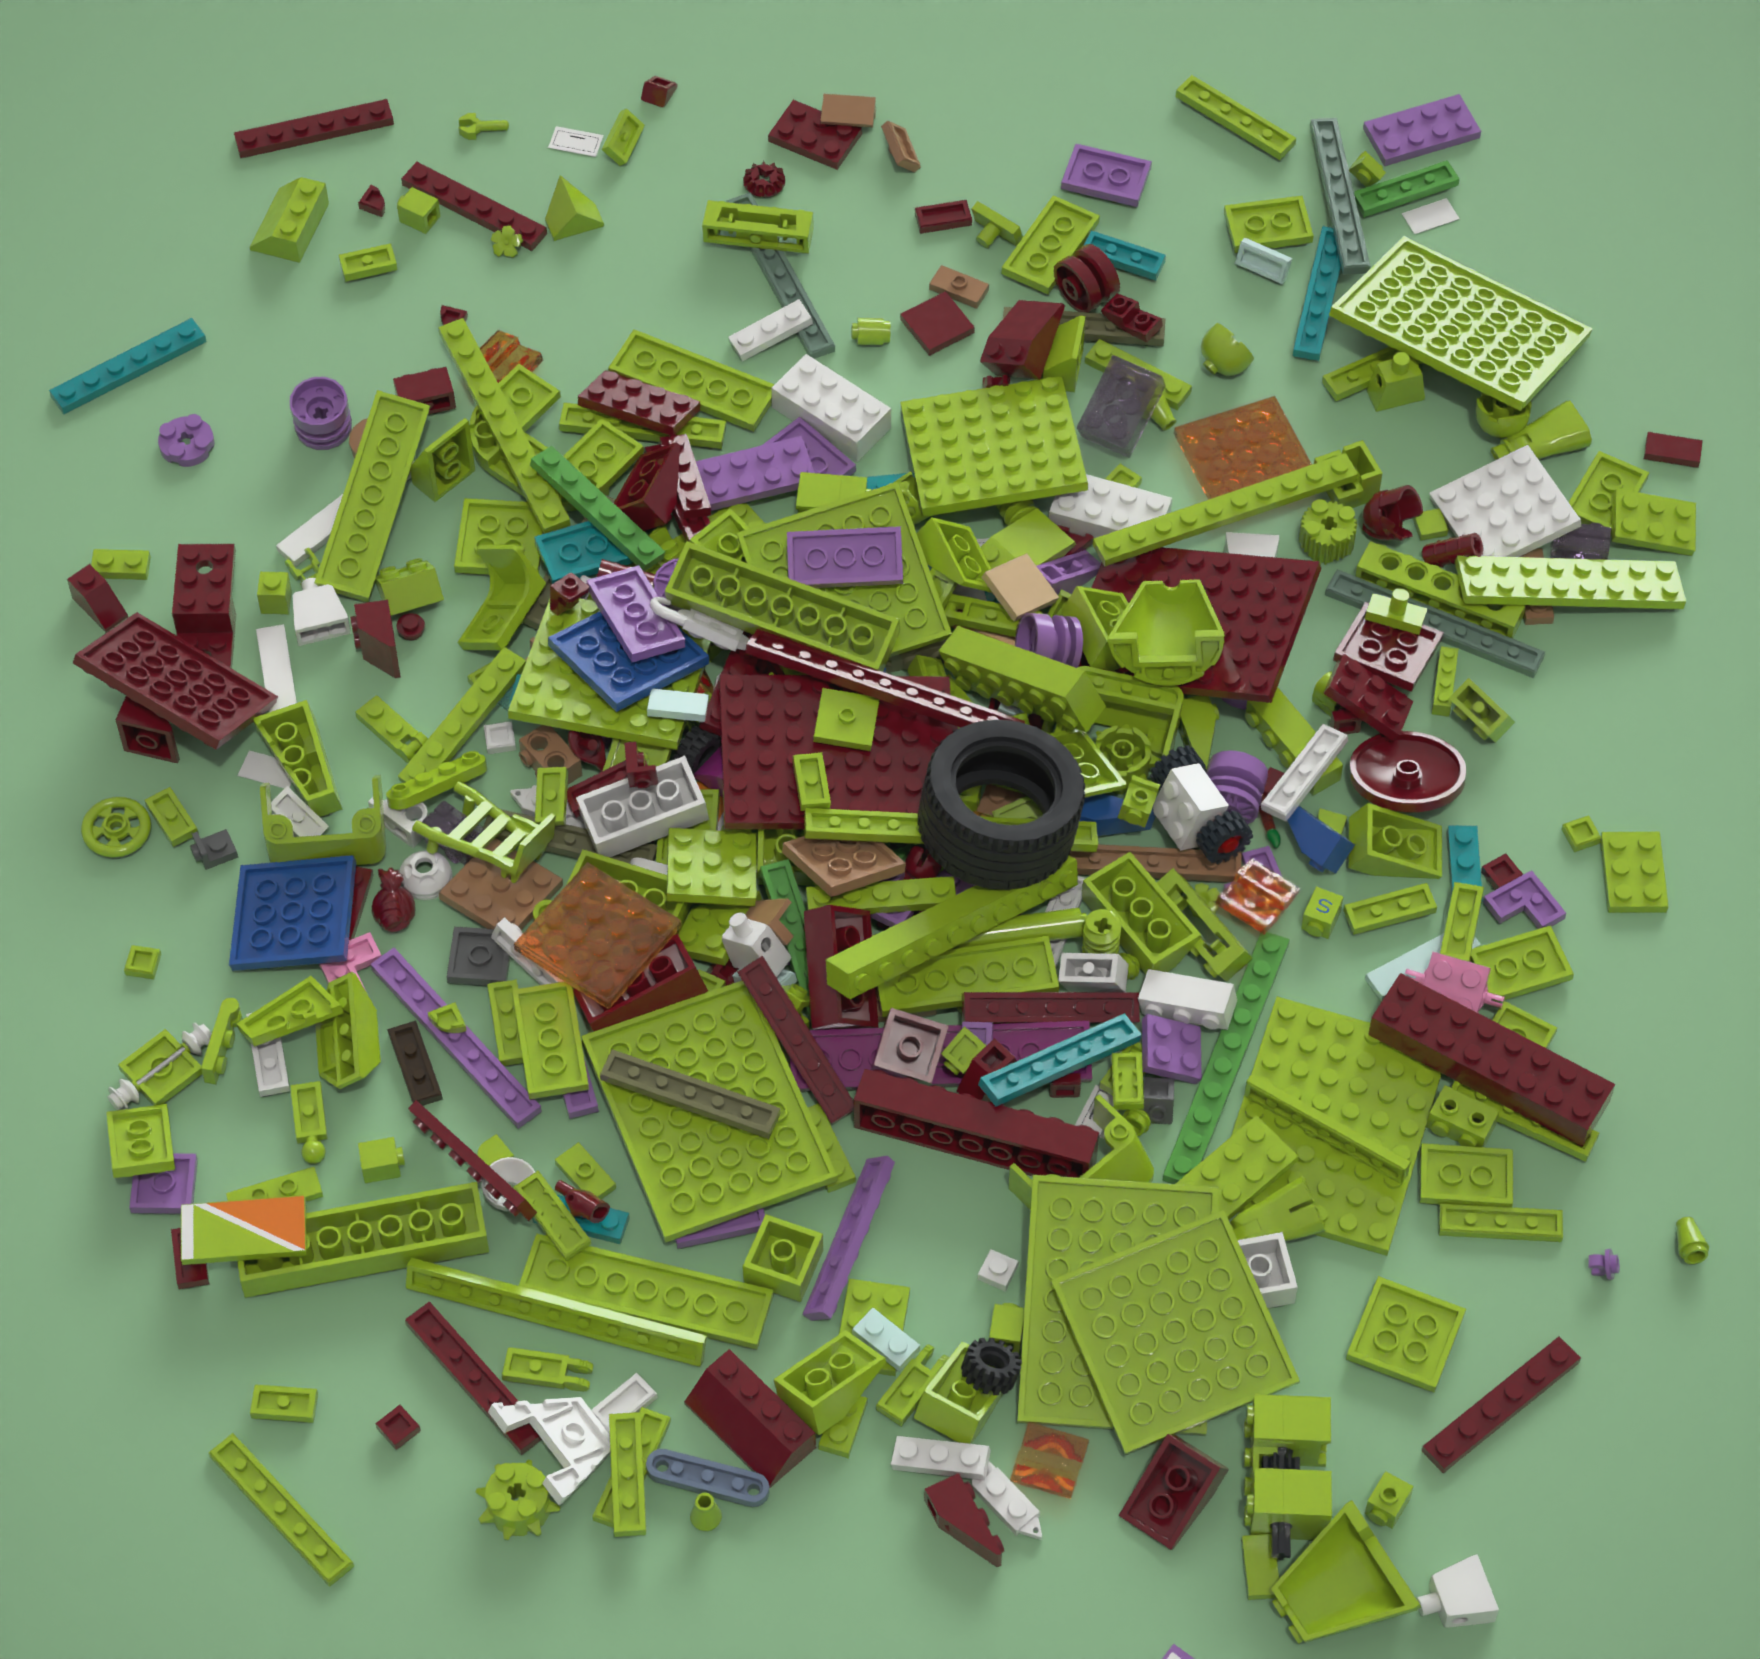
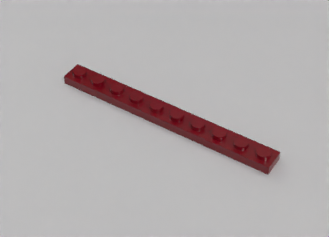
M760 629L755 631L746 644L745 653L759 659L767 660L785 668L805 673L811 677L831 682L839 687H845L880 699L894 706L906 708L920 715L932 717L946 724L961 728L978 721L997 719L1018 721L1025 724L1024 720Z

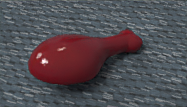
M570 730L568 733V743L573 754L581 761L596 766L602 772L606 763L605 745L602 737Z

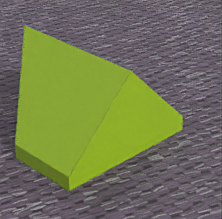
M560 175L545 217L546 225L553 240H560L604 227V222L595 203Z

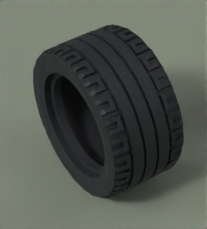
M998 719L978 721L961 727L940 742V745L935 748L929 761L918 810V830L921 834V840L933 859L948 873L964 882L979 887L1010 890L1025 888L1046 880L1062 867V864L1070 855L1085 801L1084 777L1081 774V768L1071 752L1063 744L1037 727L1018 721ZM980 785L1006 786L1027 795L1037 804L1043 815L1025 824H998L985 820L972 812L963 803L959 794Z

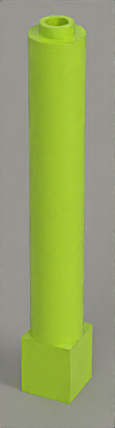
M1078 907L1018 915L951 949L1049 936L1050 941L1083 937L1087 914L1081 913Z

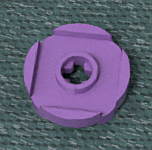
M197 414L179 417L160 426L158 438L160 452L163 458L170 463L173 461L179 463V466L182 467L195 466L205 461L209 457L208 452L211 448H214L215 442L212 429ZM185 438H190V444L185 445L184 442L180 441Z

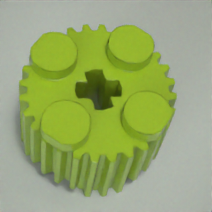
M1323 499L1313 501L1311 508L1308 507L1307 511H1304V515H1302L1299 533L1301 548H1304L1305 553L1308 552V556L1313 561H1319L1320 564L1324 563V565L1333 562L1334 559L1339 561V558L1343 559L1345 556L1351 555L1357 531L1355 511L1350 506H1343L1342 503L1338 505L1336 501L1335 503H1332V501L1327 503Z

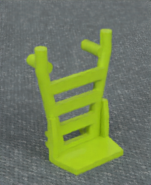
M458 781L454 791L465 797L461 817L464 820L449 835L442 833L440 828H431L419 820L414 823L412 830L428 839L427 852L431 854L437 853L439 844L494 864L501 868V876L503 878L510 874L511 882L516 883L524 869L535 859L539 860L543 856L548 843L554 837L556 815L550 813L539 825L517 814L510 817L480 792ZM487 815L495 819L471 843L463 840ZM505 828L511 832L494 851L485 849ZM519 845L515 860L507 857Z

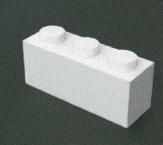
M1148 969L1138 1001L1142 1015L1150 1014L1186 1024L1203 1025L1209 1029L1220 1028L1228 1030L1237 1003V996L1234 984Z

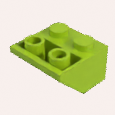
M422 558L407 561L406 566L396 569L395 566L379 570L380 574L375 578V584L381 599H388L391 616L444 600L435 567L427 560L423 561Z

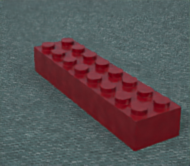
M1402 973L1398 975L1371 1018L1369 1036L1582 1147L1611 1101L1615 1084Z
M864 1069L854 1097V1128L1007 1170H1010V1166L1015 1163L1029 1176L1055 1174L1061 1177L1079 1178L1094 1166L1097 1161L1099 1132L1094 1131L1089 1126H1076L1064 1123L1063 1120L1056 1117L1046 1118L1035 1115L1029 1110H1016L1006 1107L1004 1104L995 1107L992 1102L976 1099L973 1095L967 1093L957 1094L947 1091L941 1086H927L911 1078L890 1076L882 1070L872 1071Z

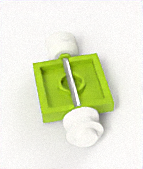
M193 1023V1032H182V1044L166 1029L161 1031L118 1064L119 1070L130 1081L120 1079V1087L118 1089L109 1087L110 1095L107 1096L109 1102L116 1110L121 1108L128 1109L127 1104L129 1102L139 1103V1092L153 1105H162L202 1075L201 1065L190 1053L202 1055L201 1047L204 1045L208 1046L212 1035L211 1031L204 1024L199 1026L197 1023Z

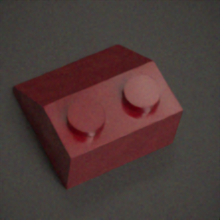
M388 599L354 604L356 616H351L350 618L356 649H362L363 660L394 678H401Z
M125 696L115 719L124 751L178 764L180 758L173 730L168 720L157 716L153 711Z

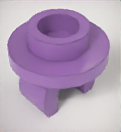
M1606 1249L1604 1256L1599 1254L1589 1255L1588 1267L1592 1268L1591 1274L1593 1276L1606 1274L1608 1280H1613L1615 1273L1620 1272L1618 1255H1613L1612 1249Z

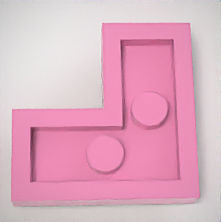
M369 932L349 940L347 961L320 963L319 966L327 983L353 972L357 975L363 986L357 971L371 966L370 964L382 955Z

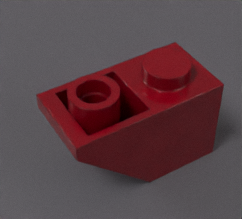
M994 1038L972 1059L956 1092L958 1094L967 1093L973 1095L976 1099L989 1102L990 1099L978 1085L980 1078L1017 1062L1015 1056Z

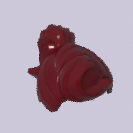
M390 867L387 871L378 869V875L382 883L380 884L381 890L376 894L372 902L373 918L384 930L398 932L406 928L415 916V901L411 893L402 887L404 878L403 874H400V870H394L393 867Z

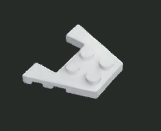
M581 1397L546 1399L541 1404L517 1401L515 1405L503 1406V1403L500 1402L492 1404L488 1411L503 1433L530 1423L564 1469L546 1476L542 1483L558 1505L563 1504L611 1454L610 1434Z

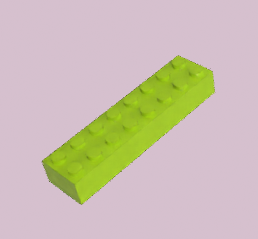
M688 541L684 545L665 589L666 599L671 601V605L686 610L692 608L750 634H754L757 629L882 672L900 633V619Z
M477 1182L309 1212L306 1213V1256L237 1261L240 1283L244 1297L247 1298L407 1268L411 1257L434 1263L488 1253L489 1246Z

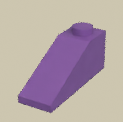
M1084 550L1037 565V568L1057 595L1061 589L1072 594L1076 586L1084 585L1097 575L1101 563L1088 551Z

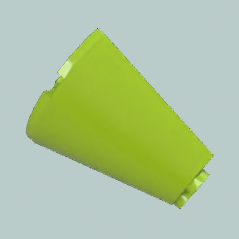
M1200 579L1180 580L1176 587H1168L1163 581H1143L1109 634L1108 643L1117 663L1122 668L1126 667L1133 672L1135 678L1155 685L1172 686L1194 681L1203 676L1208 668L1216 664L1223 650L1224 631Z
M1353 1500L1344 1505L1271 1588L1277 1597L1272 1603L1282 1618L1288 1615L1293 1625L1288 1628L1298 1644L1303 1641L1306 1643L1411 1613L1421 1608V1605L1401 1577Z

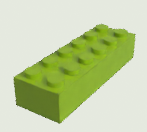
M957 626L938 651L945 661L944 666L952 672L956 678L955 683L965 691L970 689L978 692L986 699L990 697L997 699L1005 706H1016L1023 712H1027V714L1035 713L1048 722L1056 721L1062 723L1070 730L1078 729L1087 733L1106 708L1085 671L972 630Z

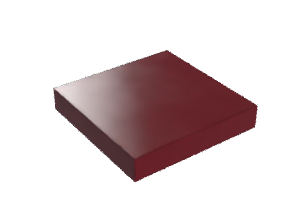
M946 291L900 314L902 323L929 356L975 333L974 325Z

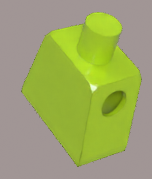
M1398 352L1394 355L1393 359L1379 362L1376 365L1367 387V393L1376 412L1425 400L1422 372L1417 361L1408 354Z

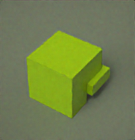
M1363 440L1344 446L1342 453L1339 449L1314 458L1315 464L1346 453L1358 473L1357 481L1326 491L1332 503L1336 501L1338 505L1342 503L1343 506L1355 508L1366 504L1376 492L1380 491L1383 473Z

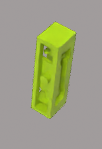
M708 200L702 224L703 242L809 254L814 230L813 212ZM721 230L728 231L729 234H733L734 231L736 232V237L719 234ZM779 237H783V240L795 238L797 244L779 242Z
M1172 868L1157 882L1181 911L1190 905L1212 932L1230 945L1227 948L1219 939L1209 945L1201 936L1190 950L1196 957L1200 954L1207 961L1203 966L1214 978L1219 975L1227 982L1253 959L1179 872ZM1183 892L1188 896L1187 899L1181 895ZM1214 950L1217 953V955L1214 956L1211 953V951Z

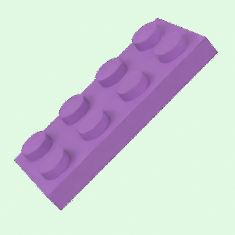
M1460 94L1365 121L1363 125V130L1384 166L1476 140L1481 136V130Z
M802 436L696 461L711 511L798 490L800 472L815 473Z
M901 526L787 532L789 579L814 588L903 584Z
M639 565L587 580L590 595L631 662L685 647V638L677 625L658 616L651 609V599L659 596Z

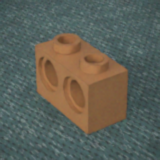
M541 725L519 739L521 751L519 752V757L526 767L531 766L536 777L537 768L566 767L568 770V784L582 776L581 760L573 754L570 747L551 726Z

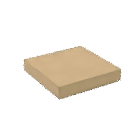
M1027 553L986 571L982 576V579L1013 621L1021 619L1026 613H1034L1056 603L1059 598Z

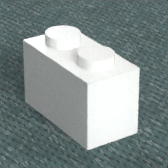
M1062 953L1058 982L1069 992H1126L1129 964L1119 954Z

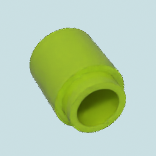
M857 318V323H852L851 338L856 339L857 345H883V343H890V321H884L883 318Z

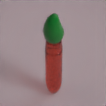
M1264 793L1262 794V802L1266 798ZM1260 805L1259 815L1266 831L1267 840L1277 849L1281 842L1280 834L1276 830L1272 815L1261 810Z

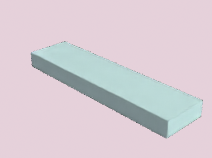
M1444 933L1366 974V982L1381 1002L1400 973L1416 978L1415 976L1405 974L1406 969L1424 974L1429 966L1432 952L1440 953ZM1476 937L1474 938L1473 948L1481 946Z

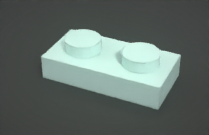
M874 1308L852 1329V1334L885 1357V1360L899 1372L920 1351V1344Z

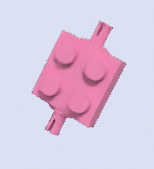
M1432 952L1429 966L1424 974L1406 969L1405 974L1416 977L1409 978L1479 1013L1484 1004L1502 1009L1503 1003L1493 1001L1492 999L1502 1002L1505 1000V996L1488 992L1487 982L1491 968L1437 952Z

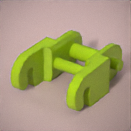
M309 547L304 549L307 555L309 554L311 564L302 570L296 569L289 559L285 561V565L289 566V571L296 581L300 579L303 582L306 579L303 573L311 568L315 574L308 578H316L320 562Z

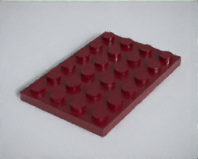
M138 612L76 653L73 664L83 669L85 673L93 675L106 683L110 688L118 690L132 701L143 705L157 716L168 720L179 727L180 730L191 734L205 745L216 750L253 723L255 717L263 715L270 710L278 699L277 695Z

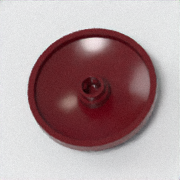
M1401 731V734L1394 742L1383 734L1373 736L1362 742L1351 756L1349 775L1355 790L1366 800L1377 806L1399 812H1425L1441 808L1454 801L1461 794L1465 786L1466 764L1461 754L1446 741L1425 733Z

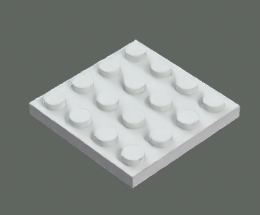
M1528 445L1429 493L1431 501L1437 509H1440L1445 522L1456 537L1477 533L1481 537L1484 547L1483 555L1481 556L1520 557L1581 527L1580 518Z

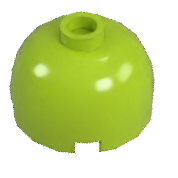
M1219 323L1211 327L1202 339L1201 353L1205 358L1203 365L1214 375L1217 372L1224 376L1240 374L1251 365L1254 357L1241 341L1238 343L1233 338L1234 334Z
M1481 392V397L1477 398L1476 401L1477 422L1484 432L1493 437H1511L1527 426L1532 403L1530 401L1522 411H1519Z

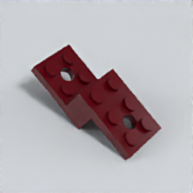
M178 544L172 607L176 636L232 668L236 627V611L232 598L236 555L235 544ZM202 567L212 568V570L206 574H201L198 572L199 569Z

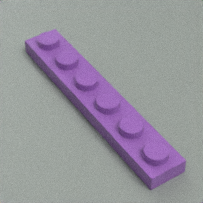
M889 1156L868 1158L865 1162L804 1309L803 1315L810 1321L831 1319L837 1309L838 1300L848 1282L852 1266L858 1258L859 1249L865 1235L869 1231V1225L875 1210L880 1204L884 1188L890 1180L895 1161Z

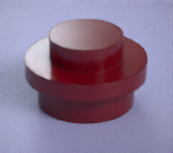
M405 614L397 621V632L406 640H416L425 630L424 620L418 614Z

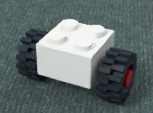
M1186 745L1184 748L1180 746L1177 747L1176 751L1170 750L1169 755L1165 756L1164 754L1161 756L1162 760L1156 761L1155 767L1150 771L1152 773L1150 774L1152 781L1160 784V792L1153 804L1155 816L1159 819L1180 851L1199 847L1208 861L1213 864L1215 862L1221 864L1223 860L1227 862L1231 856L1234 858L1238 856L1237 852H1243L1246 849L1245 845L1250 844L1253 832L1239 812L1231 811L1229 813L1226 811L1229 806L1206 774V765L1194 748Z

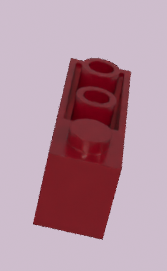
M957 1473L925 1488L924 1501L938 1528L995 1567H1000L1002 1553L1005 1552L1003 1544L998 1535L992 1536L988 1528L990 1521L985 1510L977 1508L974 1502L976 1496L971 1484L968 1481L963 1482L960 1474Z

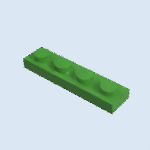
M1446 160L1354 191L1357 208L1364 218L1459 185V177L1449 161Z

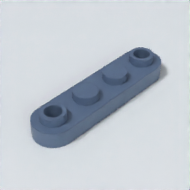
M668 1449L653 1451L646 1461L648 1476L657 1483L699 1494L709 1493L715 1498L749 1507L760 1506L769 1497V1483L762 1474ZM661 1465H665L668 1467V1469L664 1472H660L657 1470V1468ZM757 1489L759 1493L752 1496L748 1494V1491Z

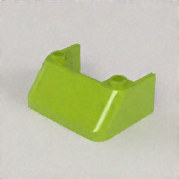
M1089 666L1077 667L1086 672L1106 705V708L1094 723L1107 726L1119 725L1118 728L1128 724L1131 730L1132 727H1135L1144 734H1148L1147 737L1152 736L1154 740L1151 743V754L1161 757L1164 754L1167 756L1170 750H1174L1184 698L1183 692L1178 686L1155 685L1127 674ZM1057 722L1055 732L1069 730L1062 723Z
M375 775L372 778L374 808H363L354 814L352 818V833L294 837L293 825L288 817L281 814L272 815L270 783H263L260 786L262 824L270 863L351 855L354 856L356 865L374 864L382 860L386 853V835L381 775Z
M1098 1094L1094 1100L1093 1121L1104 1131V1139L1113 1150L1079 1178L1152 1183L1154 1167L1133 1126ZM1013 1163L1009 1170V1190L1031 1210L1032 1180ZM1055 1174L1046 1175V1176H1058V1177H1061V1176L1055 1175Z

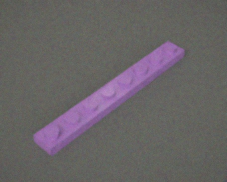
M392 948L370 964L371 970L518 1129L542 1112L541 1105L535 1099H529L528 1091L467 1025V1031L448 1033L436 1028L430 1022L427 1012L447 1004L395 948Z

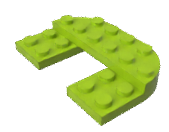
M518 364L498 384L537 455L548 447L527 434L526 431L561 398L560 390ZM476 406L472 412L469 426L473 454L477 462L489 474L525 497L481 412ZM601 418L563 457L604 495L608 496L609 487L644 453V446ZM554 489L566 511L577 510Z

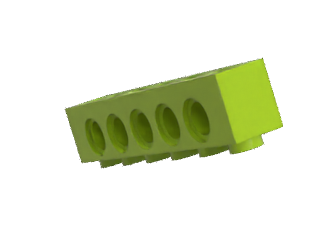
M1370 541L1356 568L1355 576L1391 591L1404 589L1409 593V598L1512 639L1524 617L1526 605L1464 604L1458 575L1443 570L1437 565H1431L1415 559L1411 555L1389 549L1382 544Z

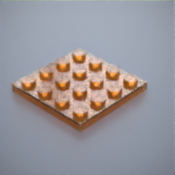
M1275 396L1174 427V435L1208 500L1312 465Z
M587 862L514 943V949L597 1003L610 1009L678 932L682 924L681 920Z

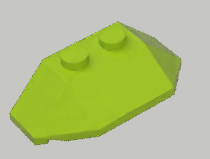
M353 972L329 982L326 989L341 1004L344 1013L315 1024L319 1076L339 1089L365 1078L381 1062L377 1010L357 975Z

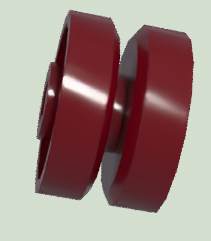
M1093 244L1084 245L1076 250L1073 256L1065 257L1054 266V278L1058 289L1067 303L1077 312L1090 313L1098 308L1101 302L1109 301L1116 293L1120 292V281L1114 265L1107 255Z

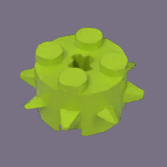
M1124 724L1121 728H1118L1119 725H1114L1103 732L1099 730L1095 732L1097 735L1096 746L1127 784L1125 789L1112 791L1114 794L1122 795L1126 793L1133 775L1147 780L1150 768L1155 767L1156 761H1161L1160 758L1151 754V743L1154 738L1152 736L1147 737L1135 727H1132L1131 730L1128 724Z
M527 1460L525 1463H503L501 1465L498 1463L495 1465V1472L491 1474L486 1487L476 1488L475 1493L485 1498L487 1506L486 1510L478 1518L481 1524L494 1523L496 1528L503 1532L504 1540H509L511 1536H525L529 1531L536 1536L541 1535L540 1526L542 1527L545 1524L550 1512L560 1511L561 1507L550 1500V1494L542 1484L546 1477L541 1470L532 1466V1460Z

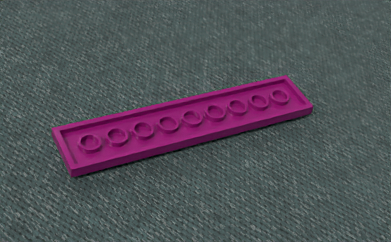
M1089 1021L993 1024V1039L995 1038L1019 1061L1090 1029ZM948 1025L941 1053L962 1030V1025ZM883 1028L810 1030L846 1089L857 1090L864 1069L871 1070ZM940 1054L930 1086H959L965 1074L961 1071L958 1075L954 1074L943 1064L947 1059ZM790 1058L791 1071L800 1092L811 1091ZM1092 1063L1072 1073H1081V1082H1092Z

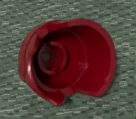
M1410 485L1376 492L1364 507L1362 529L1369 536L1381 541H1403L1406 538L1413 537L1412 532L1402 528L1403 521L1422 515L1423 506L1419 494Z

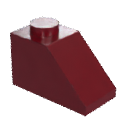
M90 564L67 579L72 599L105 633L128 618L127 612L108 582Z

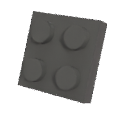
M454 926L447 970V983L488 986L487 984L507 981L511 956L491 938L494 929Z

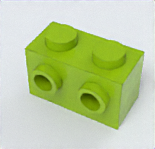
M1470 678L1449 697L1456 705L1453 711L1463 721L1470 718L1476 724L1473 730L1484 741L1490 737L1496 743L1515 723Z
M1444 1085L1429 1113L1426 1127L1440 1137H1448L1459 1142L1461 1146L1485 1147L1497 1124L1500 1110Z

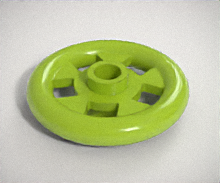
M111 797L96 803L87 811L82 821L81 834L85 844L96 854L112 858L123 857L135 852L146 842L151 830V819L144 806L136 800L127 797ZM123 808L125 810L124 814L112 813V809ZM98 817L104 819L101 827L93 826ZM138 818L139 826L131 828L129 820ZM115 827H121L117 830H112ZM101 835L110 840L106 845L97 840ZM130 835L132 840L121 845L119 840Z

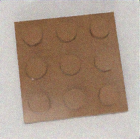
M803 836L783 843L782 853L830 897L905 873L906 863L883 842L809 839Z
M494 838L485 849L494 851L502 841ZM514 849L507 857L515 860L517 851ZM473 857L439 892V899L487 929H495L496 924L505 917L510 923L517 925L522 930L533 918L535 905L540 901L550 900L563 886V879L533 861L524 869L519 880L516 883H512L510 874L503 878L501 876V868Z

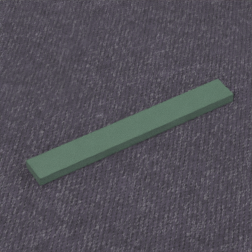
M1337 118L1311 119L1310 128L1343 275L1367 273L1371 266Z
M751 192L726 200L729 203L758 206ZM749 247L781 307L783 308L800 299L811 316L813 324L796 333L806 353L815 359L835 352L833 340L784 252Z
M1337 569L1326 588L1325 595L1361 609L1365 602L1370 603L1373 593L1391 598L1393 591ZM1408 599L1410 604L1427 608L1423 624L1444 632L1441 642L1531 678L1535 677L1544 659L1545 651L1414 599Z

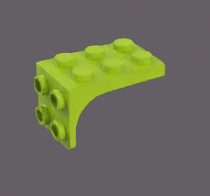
M479 545L476 552L488 568L490 588L485 601L457 643L463 650H502L503 647L509 644L514 632L522 624L531 606L537 601V597L546 585V582L540 576L538 569L526 558L524 551L517 545Z

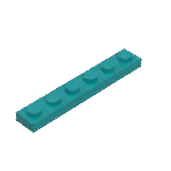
M1322 226L1293 349L1294 357L1320 360L1330 317L1329 313L1341 269L1335 236L1331 227Z
M190 318L50 389V396L61 412L66 414L206 343V336L193 318Z
M1124 1013L980 1078L978 1085L996 1107L1103 1059L1112 1053L1134 1045L1140 1041L1142 1034Z

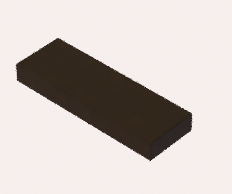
M416 1020L387 1029L412 1104L417 1100L424 1106L443 1100Z

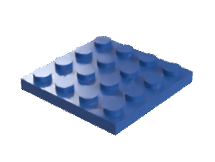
M601 611L548 637V646L616 712L650 695L652 689H661L709 664V655L680 627L678 628L685 638L684 648L631 662Z
M354 856L240 865L229 966L232 971L347 961L356 873V860Z

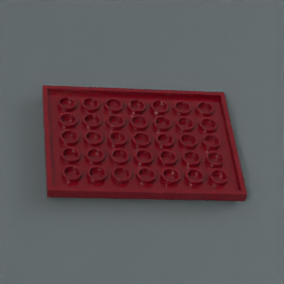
M1161 547L1105 567L1101 563L1091 588L1123 593L1127 602L1130 603L1143 581H1163L1168 587H1176L1180 580L1200 579L1224 631L1223 650L1216 664L1208 668L1203 676L1194 681L1176 686L1182 690L1183 694L1272 703L1322 568L1319 561ZM1082 651L1078 667H1091ZM1126 667L1113 671L1134 676V673Z
M720 674L724 829H804L805 811L800 809L792 760L793 755L822 753L831 800L830 809L918 813L925 775L932 753L940 745V742L946 739V736L953 733V725L879 700L871 751L813 742L822 688L856 694L862 693L845 687H839L836 684L811 677L810 675ZM897 676L951 695L949 677Z

